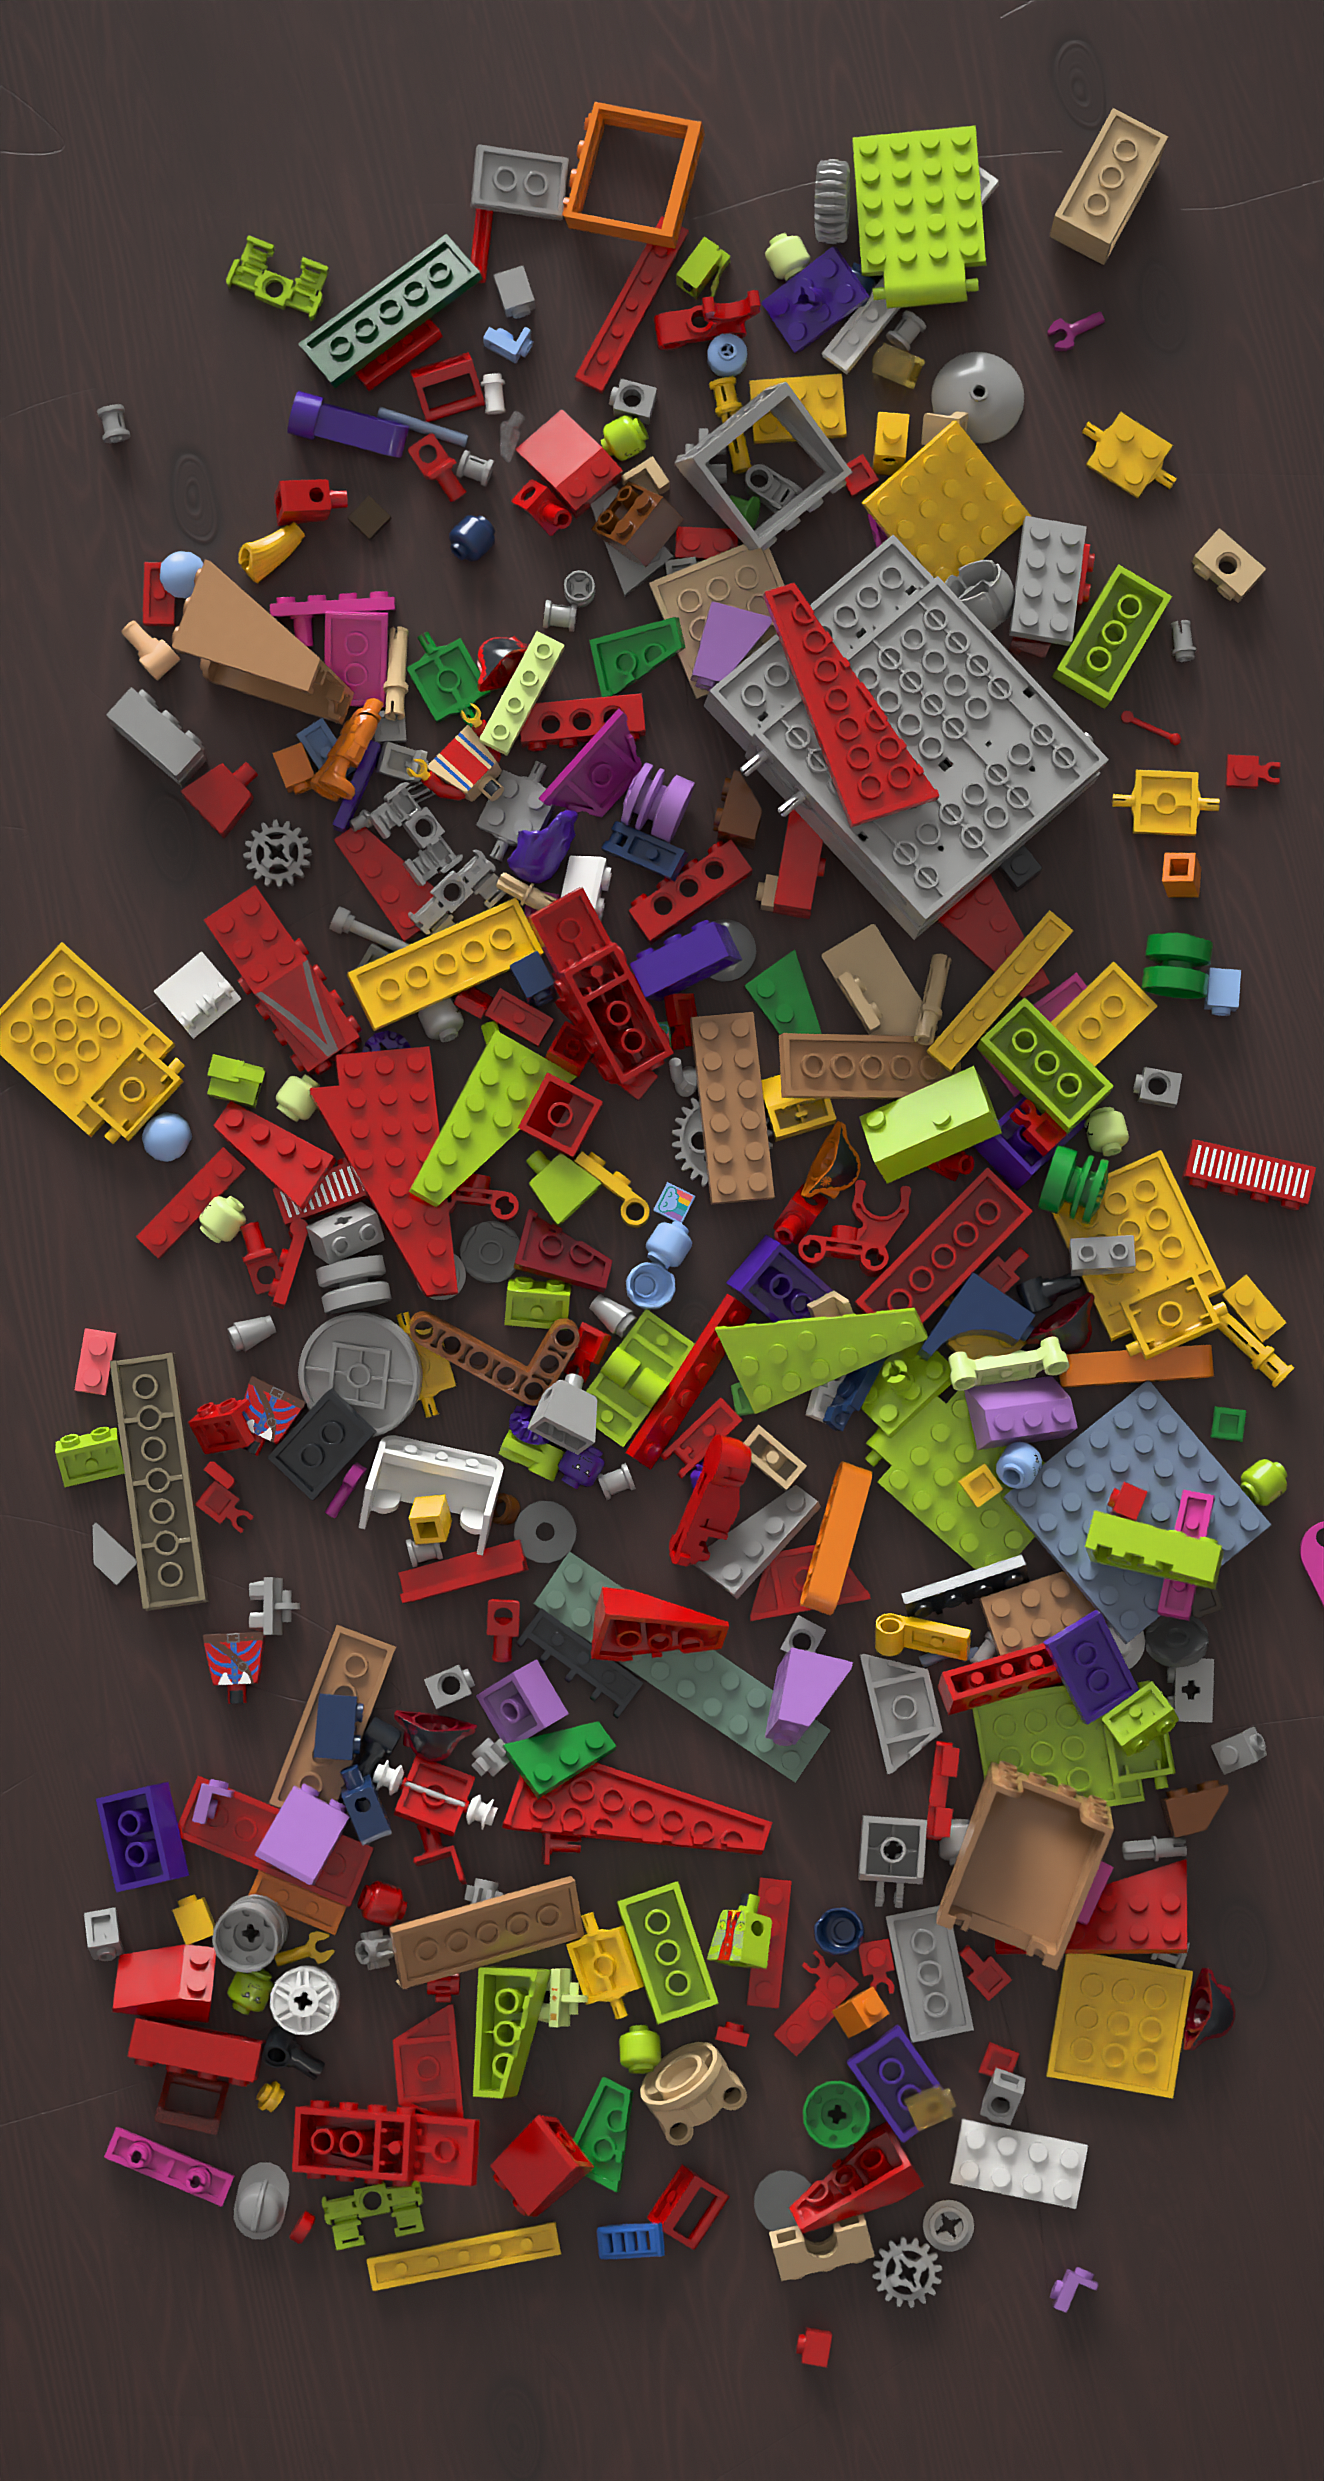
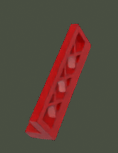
M521 1540L486 1548L483 1555H478L477 1551L399 1572L403 1593L400 1594L402 1603H411L528 1571Z

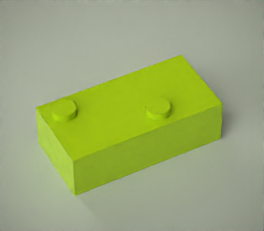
M1118 564L1054 671L1052 678L1105 709L1121 685L1172 596Z
M1025 997L980 1039L977 1049L1028 1100L1033 1102L1042 1114L1047 1112L1067 1134L1110 1094L1114 1087Z
M974 1066L859 1117L873 1161L886 1183L897 1180L1002 1133L987 1088Z
M678 1881L618 1901L616 1905L634 1953L656 2025L718 2004Z

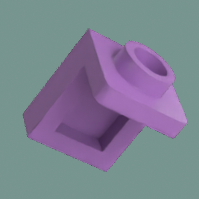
M1079 2267L1076 2268L1075 2272L1067 2269L1063 2280H1056L1051 2291L1050 2298L1054 2299L1052 2303L1054 2308L1066 2313L1079 2283L1097 2290L1099 2284L1093 2280L1094 2274Z

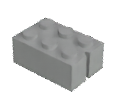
M131 687L106 716L120 734L177 784L183 787L207 761L203 753L205 748L202 745V741L189 730L184 734L181 731L182 727L178 724L179 721L167 710L160 713L158 711L159 707L155 704L156 701L144 690L138 693Z

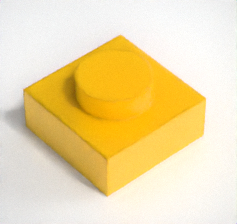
M985 1463L958 1481L976 1508L1003 1490Z

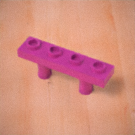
M388 591L369 592L370 598L357 599V593L338 594L339 600L326 601V595L307 596L308 602H295V597L276 598L277 604H270V615L274 618L290 617V619H293L295 637L306 647L313 646L312 618H315V615H325L326 611L396 610L395 597H388Z
M116 2127L104 2156L106 2159L221 2207L235 2177L233 2174L120 2127Z

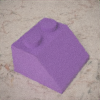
M537 1659L476 1695L493 1727L505 1744L528 1739L569 1714Z

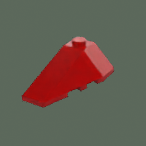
M602 1587L595 1609L591 1659L624 1662L632 1661L635 1655L652 1654V1658L663 1657L662 1652L680 1650L686 1654L722 1649L729 1629V1622L634 1590Z
M888 2121L866 2133L857 2143L853 2144L854 2149L843 2160L838 2159L832 2165L833 2170L822 2181H815L789 2207L802 2234L896 2203L924 2186L913 2163Z

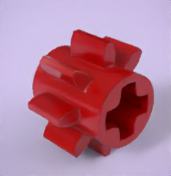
M460 1973L427 1982V1995H436L435 2002H451V1995L460 1994Z

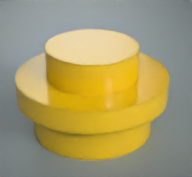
M274 2081L271 2084L265 2083L256 2097L259 2100L258 2108L260 2110L266 2109L272 2112L279 2105L285 2094V2091L280 2088V2083Z

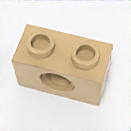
M1220 528L1196 553L1192 560V563L1195 565L1194 570L1205 580L1210 578L1218 585L1217 590L1228 600L1234 599L1238 603L1258 582L1266 570L1265 567ZM1221 562H1230L1234 566L1235 572L1224 574L1219 569V564Z
M760 1425L744 1441L751 1448V1463L785 1492L807 1467Z

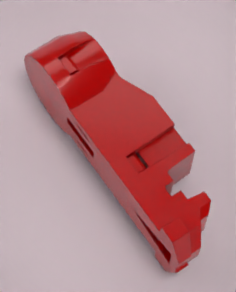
M718 1434L711 1440L705 1454L703 1469L675 1535L672 1534L669 1541V1556L673 1564L687 1567L688 1565L696 1564L698 1561H708L710 1558L706 1545L708 1537L727 1540L730 1526L734 1523L740 1509L739 1490L747 1478L751 1465V1448L739 1439Z

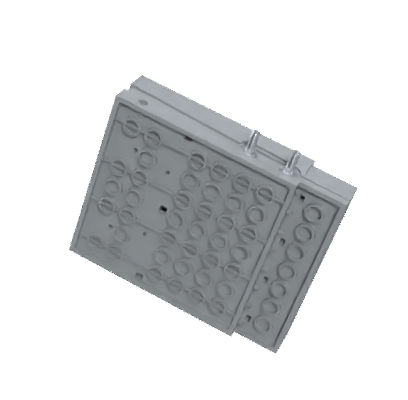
M892 535L810 606L824 630L828 631L834 639L833 643L851 664L850 667L860 682L863 681L881 707L899 738L903 739L917 764L921 765L925 771V776L933 788L938 790L940 795L938 800L850 828L778 634L774 635L709 691L704 707L735 741L747 751L745 757L748 762L741 767V772L753 765L744 775L749 776L757 769L786 802L778 808V812H782L790 805L781 814L785 817L795 809L829 849L915 940L1094 784L1100 775L1099 771L1104 768L1109 759L1093 743V738L1088 733H1083L938 576L934 579L906 547ZM944 760L949 762L950 768L944 763Z

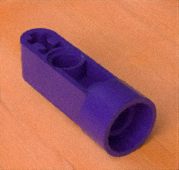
M298 391L291 409L287 433L311 440L318 436L401 458L409 426L324 403L323 397Z

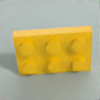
M842 374L749 381L750 401L766 388L787 382L828 439L847 436ZM770 411L752 425L754 444L796 441Z
M1113 961L1050 1023L1096 1067L1157 1008V1005Z

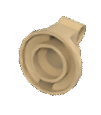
M707 2042L683 2045L668 2053L661 2059L659 2065L654 2067V2071L645 2076L640 2088L642 2100L659 2121L667 2141L676 2146L686 2144L693 2136V2127L709 2121L721 2108L736 2110L743 2106L747 2099L746 2090L738 2075L728 2069L718 2050ZM734 2087L731 2092L724 2093L728 2088ZM681 2123L678 2127L671 2128L674 2124Z

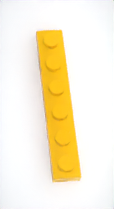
M1049 910L926 1052L946 1070L951 1072L1074 930Z
M554 2221L370 2257L366 2260L372 2291L560 2255L561 2249L556 2222Z

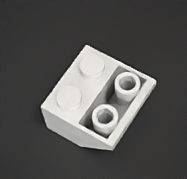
M570 856L561 897L575 889L583 887L600 921H602L605 907V898H601L602 890L608 891L612 874L611 868L607 867L606 858Z

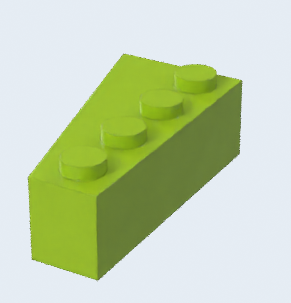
M1095 1510L1085 1544V1549L1091 1562L1214 1590L1224 1555L1222 1546L1218 1545V1541L1207 1537L1196 1539L1180 1531H1167L1149 1524L1138 1523Z
M500 1966L478 1968L474 2097L509 2098L517 2096L551 1975V1969Z

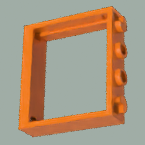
M594 102L592 113H589L588 118H585L584 129L587 131L585 140H580L577 149L579 163L577 169H573L570 175L569 186L572 188L570 197L565 198L563 202L564 210L562 216L565 217L568 228L676 249L705 137L702 122ZM605 124L685 139L662 229L582 214Z

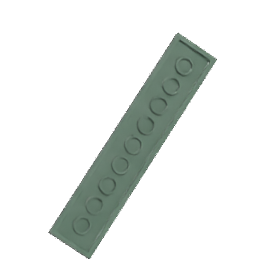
M569 1552L534 1604L592 1643L595 1609L602 1587L624 1588ZM680 1650L662 1652L663 1657L652 1658V1654L633 1656L632 1661H618L793 1782L797 1781L831 1731L814 1719L795 1745L781 1746L775 1744L773 1739L765 1738L773 1690L714 1650L686 1654Z

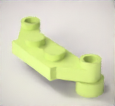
M1048 1337L1042 1340L1040 1343L1041 1347L1032 1351L1018 1350L1001 1356L987 1355L977 1360L969 1359L965 1352H956L948 1358L952 1370L950 1373L953 1388L959 1391L976 1386L1034 1378L1042 1370H1045L1047 1375H1059L1067 1371L1070 1365L1067 1355L1061 1350L1059 1340L1056 1337Z

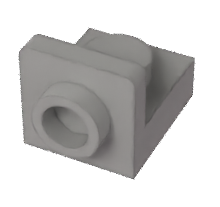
M116 1908L84 1913L87 1945L93 1960L110 1961L115 1959L116 1956L124 1954Z

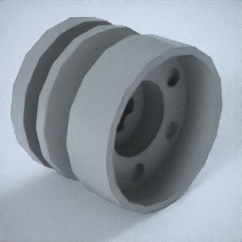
M252 1894L241 1897L231 1904L214 1927L212 1942L216 1955L224 1965L234 1971L250 1973L261 1970L273 1960L287 1940L289 1924L286 1913L277 1902L267 1896ZM251 1924H253L255 1930L260 1931L257 1935H255L253 1929L248 1928Z

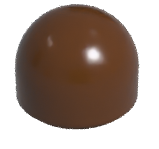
M499 1493L492 1522L499 1525H511L516 1522L521 1513L519 1501L512 1495ZM505 1501L506 1510L500 1517L497 1513V1506Z

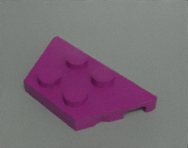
M618 709L538 799L547 806L552 804L565 807L570 811H585L589 815L603 817L630 787L632 780L643 767L640 758L636 754L637 747L634 738L627 726V715Z

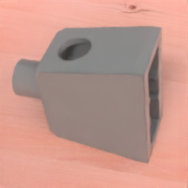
M567 1374L565 1380H558L545 1390L528 1425V1430L578 1455L595 1442L597 1399L595 1396L582 1390L584 1380L581 1376Z

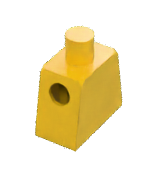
M878 412L873 458V471L875 474L892 476L905 464L909 425L908 414ZM885 458H892V459H895L896 461H894V462H888V461H884L883 459H885Z

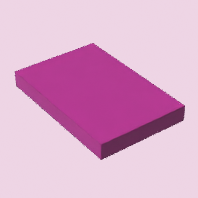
M326 611L324 663L354 692L350 706L363 707L367 699L375 698L383 702V707H386V693L383 691V685L387 681L388 613Z

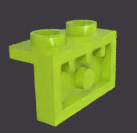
M525 1276L509 1279L504 1325L550 1329L556 1320L560 1318L568 1319L571 1284H565V1282L554 1279L547 1280L546 1282L534 1281L532 1278Z
M100 1427L93 1430L90 1434L81 1436L70 1434L56 1442L55 1454L64 1487L125 1474L117 1428Z
M1151 1681L1102 1716L1101 1720L1120 1744L1124 1753L1129 1757L1133 1753L1137 1754L1145 1750L1149 1742L1158 1735L1170 1732L1174 1728L1175 1723L1179 1721V1718L1171 1704L1153 1681Z

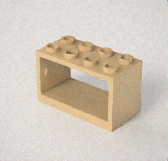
M1113 108L1054 216L1049 237L1104 265L1162 159L1168 136Z

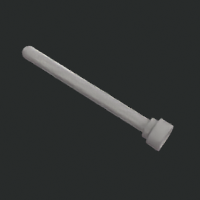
M340 906L329 928L339 934L342 932L348 934L350 931L393 951L410 945L356 921L355 916L350 915L351 911Z

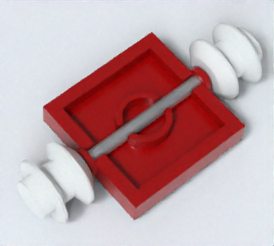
M417 1755L408 1777H404V1779H402L404 1775L402 1765L394 1770L389 1768L388 1760L385 1765L378 1764L372 1782L377 1783L376 1790L381 1786L389 1788V1795H392L398 1791L401 1785L400 1790H402V1793L394 1811L395 1816L452 1837L462 1813L465 1814L466 1810H468L466 1819L469 1825L474 1820L481 1822L482 1830L485 1824L492 1825L498 1809L492 1806L494 1800L492 1799L488 1804L481 1802L480 1794L474 1797L471 1803L467 1800L476 1777L433 1761L424 1760Z

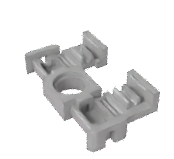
M404 782L396 786V789L387 793L384 796V803L367 817L383 839L390 836L389 830L396 824L398 827L402 825L419 849L425 848L424 851L419 850L417 852L419 856L413 861L408 859L402 864L417 885L423 886L436 873L441 874L449 871L462 860L463 856L462 854L456 856L441 836L445 832L427 807L422 809L419 807L405 788L409 783ZM420 819L427 820L431 825L430 834L426 837L418 835L415 830L416 823Z
M473 850L476 855L458 873L451 871L430 891L433 897L416 914L408 913L410 920L423 933L433 935L455 925L451 920L454 916L452 914L448 915L446 912L452 913L472 893L475 895L480 893L485 899L483 902L484 906L488 909L494 906L506 894V892L497 888L496 883L499 878L494 873L490 874L488 872L489 870L495 872V866L485 858L481 851ZM449 883H455L460 888L458 898L453 901L447 900L443 893L444 888Z

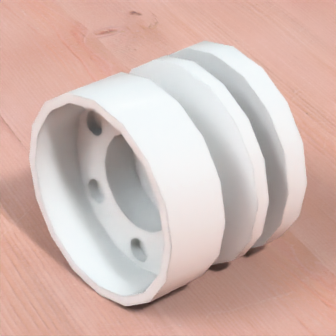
M301 1965L287 1971L276 1981L271 1992L270 2008L275 2020L283 2029L294 2034L310 2035L322 2030L335 2018L340 2007V1991L336 1980L326 1970L317 1966ZM306 1992L308 1993V1999L313 2000V2004L307 2005L305 2009L300 2008L301 2003L296 2001V1997H300Z

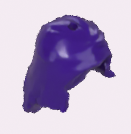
M573 810L560 812L551 824L542 831H518L517 848L507 859L512 872L519 879L534 884L543 883L550 879L558 870L560 863L570 848L571 841L575 837L573 826L578 818V813Z

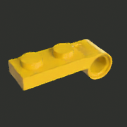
M581 1152L574 1162L595 1177L601 1185L624 1201L621 1207L623 1222L631 1228H639L645 1225L649 1219V1206L645 1200L635 1194L628 1186L631 1181L618 1171L612 1174L603 1167L606 1162L593 1152H590L589 1155ZM634 1204L640 1205L644 1209V1216L637 1221L629 1219L626 1215L628 1207Z
M884 1614L876 1620L875 1648L884 1656L898 1655L906 1647L967 1661L970 1653L971 1630L915 1617Z

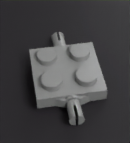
M535 761L529 777L517 776L503 770L497 781L504 787V791L497 800H488L476 824L479 829L493 834L497 839L489 855L495 860L497 859L502 862L508 846L518 845V831L528 830L531 832L545 829L556 805L551 804V806H547L538 799L547 789L539 783L547 769V766L543 763L540 764V762Z

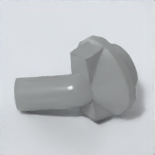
M672 1058L669 1061L671 1079L675 1083V1090L680 1096L688 1097L697 1089L696 1069L691 1066L682 1068L681 1060L679 1058Z

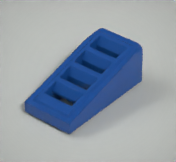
M662 2223L611 2224L597 2228L600 2259L665 2255ZM646 2231H649L651 2249L647 2248ZM635 2232H637L638 2249L636 2247ZM623 2233L625 2236L626 2250H624Z

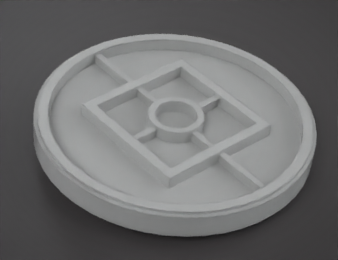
M370 1312L345 1313L322 1324L306 1342L301 1353L298 1368L300 1390L309 1410L332 1388L377 1431L373 1437L384 1434L400 1425L416 1406L422 1388L423 1373L421 1360L410 1337L393 1321Z

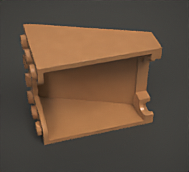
M205 560L202 568H199L194 578L195 587L192 595L184 603V616L180 626H177L173 632L172 648L178 653H187L201 658L200 669L203 670V676L209 682L343 725L354 692L317 655L211 561Z
M991 1761L936 1915L937 1924L951 1930L954 1924H957L961 1927V1930L966 1932L969 1928L1026 1950V1954L1029 1956L1038 1955L1043 1958L1042 1965L1057 1970L1113 1833L1111 1810L1106 1805L1107 1802L1102 1798L1094 1795H1089L1086 1798L1076 1794L1077 1790L1071 1786L1059 1784L1057 1787L1047 1783V1778L1040 1774L1030 1772L1029 1775L1018 1772V1768L1011 1763L1000 1761L997 1764Z

